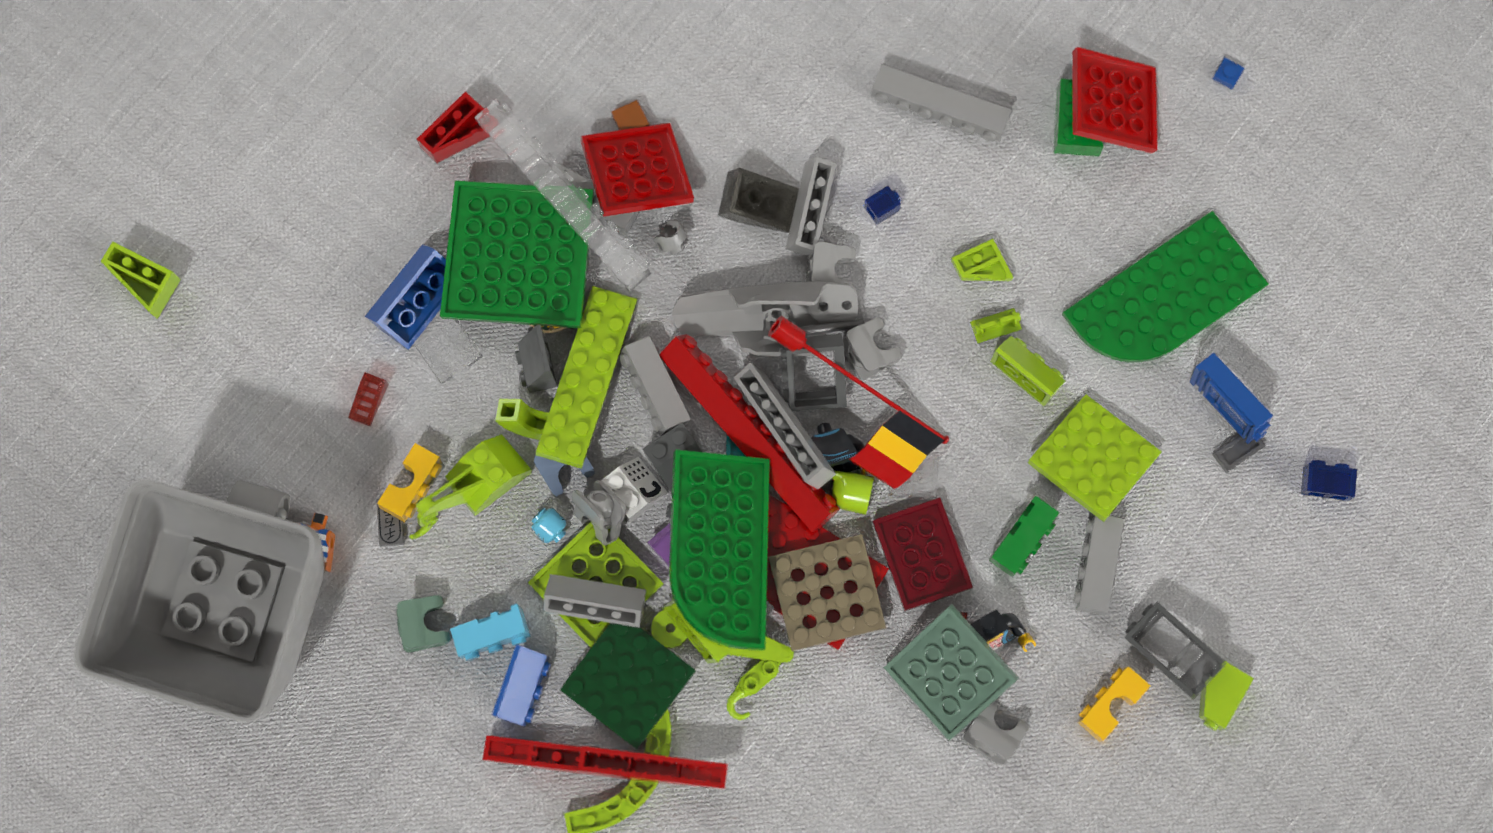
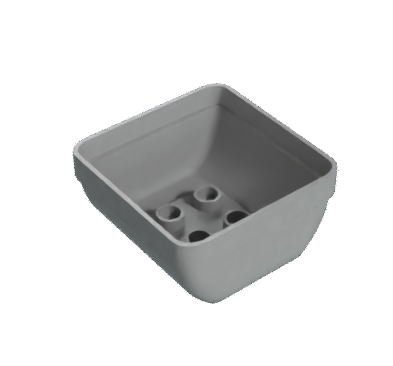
M139 480L134 482L126 490L122 498L74 650L76 666L80 672L87 676L239 722H253L266 717L294 675L323 582L324 555L321 537L310 526L286 520L290 507V496L284 492L239 480L234 484L227 502L157 481Z

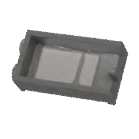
M1156 602L1154 605L1150 604L1142 612L1143 617L1138 623L1134 621L1126 629L1127 635L1124 638L1194 700L1226 663L1159 602Z

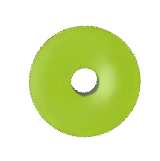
M662 610L654 617L651 624L652 636L666 648H676L687 640V637L665 610ZM669 624L675 626V630L672 633L666 631V627Z

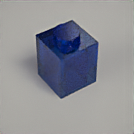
M886 186L865 199L864 208L874 223L878 225L900 211V202L902 200L895 190L892 191L889 186Z

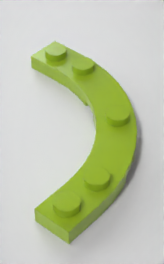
M669 709L647 736L644 754L669 756L671 748ZM631 779L621 792L609 800L596 806L564 813L567 832L593 833L620 823L637 811L649 799L659 782Z

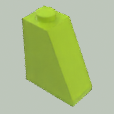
M1226 661V665L1201 691L1199 718L1204 720L1203 724L1213 731L1226 729L1254 680L1253 677Z

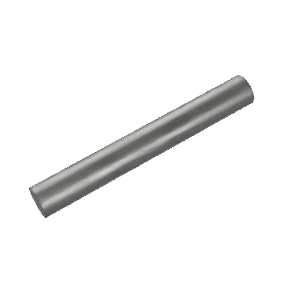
M858 319L855 321L827 323L800 328L806 331V336L846 331L865 322L863 319Z

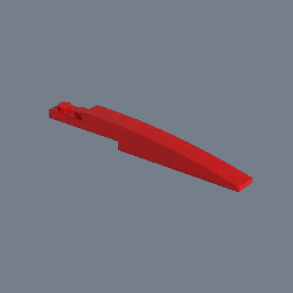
M486 735L482 760L489 762L529 766L538 769L725 789L728 764L489 735Z

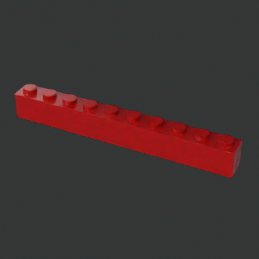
M687 334L675 336L659 354L660 358L746 457L769 459L770 485L810 531L814 532L823 527L840 510L836 505L835 499L831 495L826 494L822 488L816 489L804 481L766 424L758 416L755 408L747 404L743 399L742 393L727 381V376L712 364V359L706 353H703L698 348L695 339Z

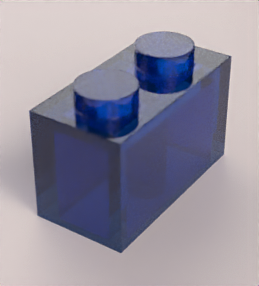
M1312 460L1311 463L1303 467L1301 495L1350 501L1355 498L1357 469L1350 468L1348 464L1337 463L1335 466L1326 465L1325 461Z

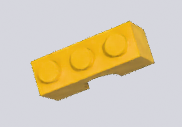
M415 443L403 461L405 469L414 474L413 482L405 488H398L389 483L377 502L379 508L404 523L407 518H412L417 510L416 504L420 497L424 498L430 489V481L433 477L436 478L442 470L440 456Z
M1129 666L1123 670L1119 667L1110 677L1112 683L1107 688L1103 686L1095 694L1094 697L1097 700L1092 706L1087 704L1079 713L1081 719L1077 723L1099 742L1104 741L1120 723L1110 713L1111 701L1114 698H1121L1132 706L1137 703L1151 686Z

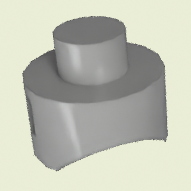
M673 219L667 221L666 226L659 235L651 237L660 252L670 251L671 255H675L684 249L683 242L687 235L678 220Z

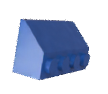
M422 244L365 317L382 332L409 350L441 310L446 259L435 249Z

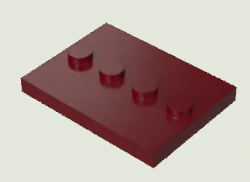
M941 498L872 521L904 612L973 588Z

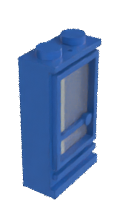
M1214 352L1195 367L1190 383L1193 386L1197 385L1199 392H1204L1203 396L1243 439L1247 438L1245 441L1247 444L1252 440L1257 442L1267 434L1266 430L1271 426L1269 422L1273 415Z

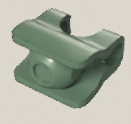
M434 595L404 600L398 603L396 610L397 625L405 652H417L443 646L451 642L449 632H434L429 630L424 624V617L429 612L443 607L442 596Z

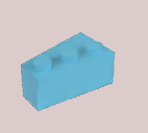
M518 604L511 606V610L502 613L496 611L491 613L489 617L480 620L475 619L451 628L458 657L470 661L479 658V653L489 651V653L503 650V645L512 643V646H516V644L525 643V638L531 637L523 609Z

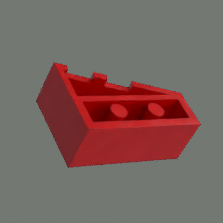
M465 91L416 140L420 148L436 163H439L500 132L501 128L499 122Z

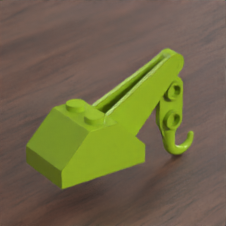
M502 434L482 441L463 455L445 476L447 483L417 503V520L421 528L414 534H410L409 538L412 540L417 539L427 533L438 521V511L465 504L473 515L476 516L529 476L531 468Z
M674 598L662 607L707 663H718L726 655L760 660L741 676L734 692L727 699V711L734 719L743 720L750 716L749 712L744 714L737 713L735 703L741 698L756 694L776 677L781 663H787L793 659L794 652L791 651V647L767 636L763 651L737 649L719 645L702 636L685 620Z

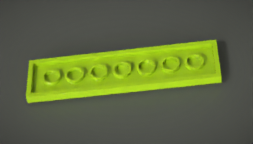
M592 286L582 315L581 328L577 330L536 450L537 456L582 469L637 304L636 298Z

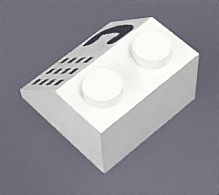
M639 457L617 467L601 480L624 503L626 507L625 516L630 523L668 494Z

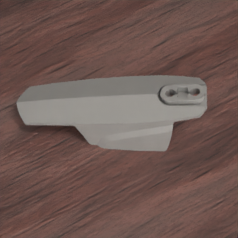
M788 282L753 285L680 296L673 307L672 317L682 335H731L738 343L742 352H750L754 355L781 356V348L785 347L768 336L769 330L777 318L783 316L798 327L855 321L858 316L857 291L847 283ZM846 300L850 301V303L844 304L843 302ZM821 302L827 303L826 305H820ZM826 333L816 334V335H808V336H820V335H826ZM812 353L793 354V356H815Z

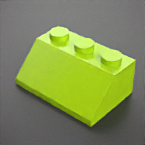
M1010 336L995 350L990 362L1045 407L1065 383L1063 375L1057 369L1048 367L1045 364V360L1039 354L1031 353L1021 339H1015Z

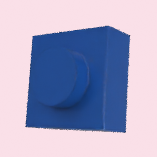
M1224 57L1212 79L1233 90L1245 68Z

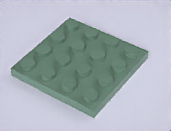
M952 604L883 667L949 741L1019 679Z

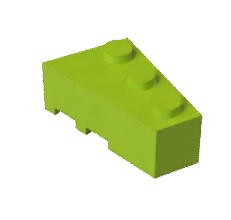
M113 241L101 259L104 266L149 313L158 319L181 279L173 271Z

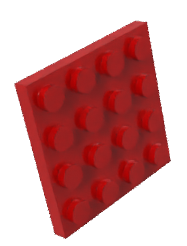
M1076 47L1072 51L1073 134L1148 153L1157 151L1156 67Z
M670 123L581 136V145L603 217L693 203L694 195Z

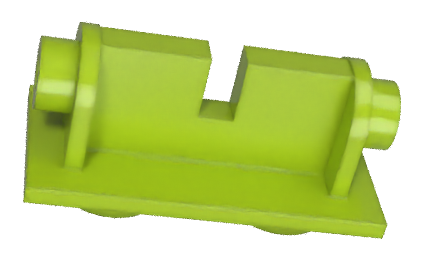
M1015 308L970 322L977 344L1022 330L1019 322L1021 317L1019 312L1015 311Z

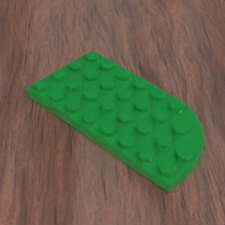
M1211 211L1065 310L1062 316L1078 337L1099 354L1122 362H1146L1171 353L1266 288L1269 283L1216 214Z
M675 450L673 452L669 581L674 601L685 620L698 633L710 641L730 648L763 651L766 644L769 459Z

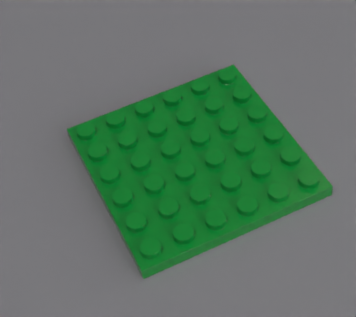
M455 181L440 310L441 319L581 328L594 190Z

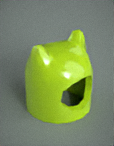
M834 471L836 475L832 477L834 483L831 496L835 499L836 505L841 510L866 515L874 477L853 472Z

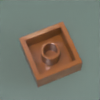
M637 100L611 111L612 118L619 130L649 126V122Z

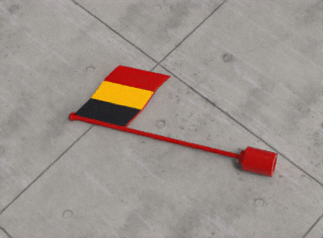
M780 316L771 326L768 333L769 337L792 352L805 348L898 411L879 427L863 449L849 459L891 488L896 489L912 476L928 454L941 443L946 444L949 442L947 435L943 436L806 344V331L785 317Z

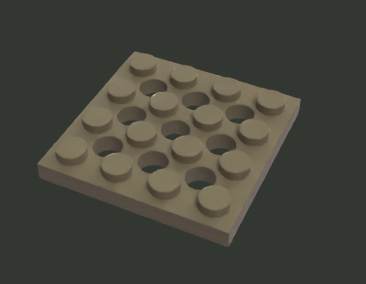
M862 534L769 557L792 652L886 629ZM842 557L850 559L852 563L851 568L848 570L840 569L838 567V560ZM818 563L826 564L828 573L824 576L817 575L814 571L815 565ZM794 569L803 570L805 577L802 581L796 582L791 578V572ZM850 580L854 581L858 587L857 591L852 594L847 593L843 587L844 583ZM829 586L834 590V596L831 599L821 597L820 590L823 587ZM806 592L810 595L811 600L807 605H801L797 602L796 597L799 593ZM853 604H859L863 607L864 612L860 617H854L850 614L849 609ZM829 610L838 611L840 614L839 621L836 623L829 622L826 619V613ZM811 615L815 617L817 624L814 628L808 629L804 627L802 620L805 616Z

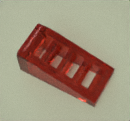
M364 372L348 418L371 427L389 385L388 382ZM369 383L377 385V390L368 387ZM365 392L374 394V399L365 396ZM365 401L372 404L371 408L361 405V402ZM358 409L369 413L368 417L357 414Z

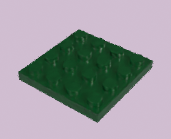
M610 623L559 690L638 750L696 673V670L640 627Z

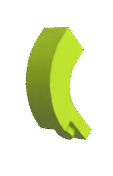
M499 399L495 421L510 432L540 440L549 413L528 406L522 399Z

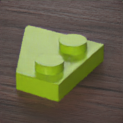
M994 239L951 258V262L961 281L1013 280V275Z

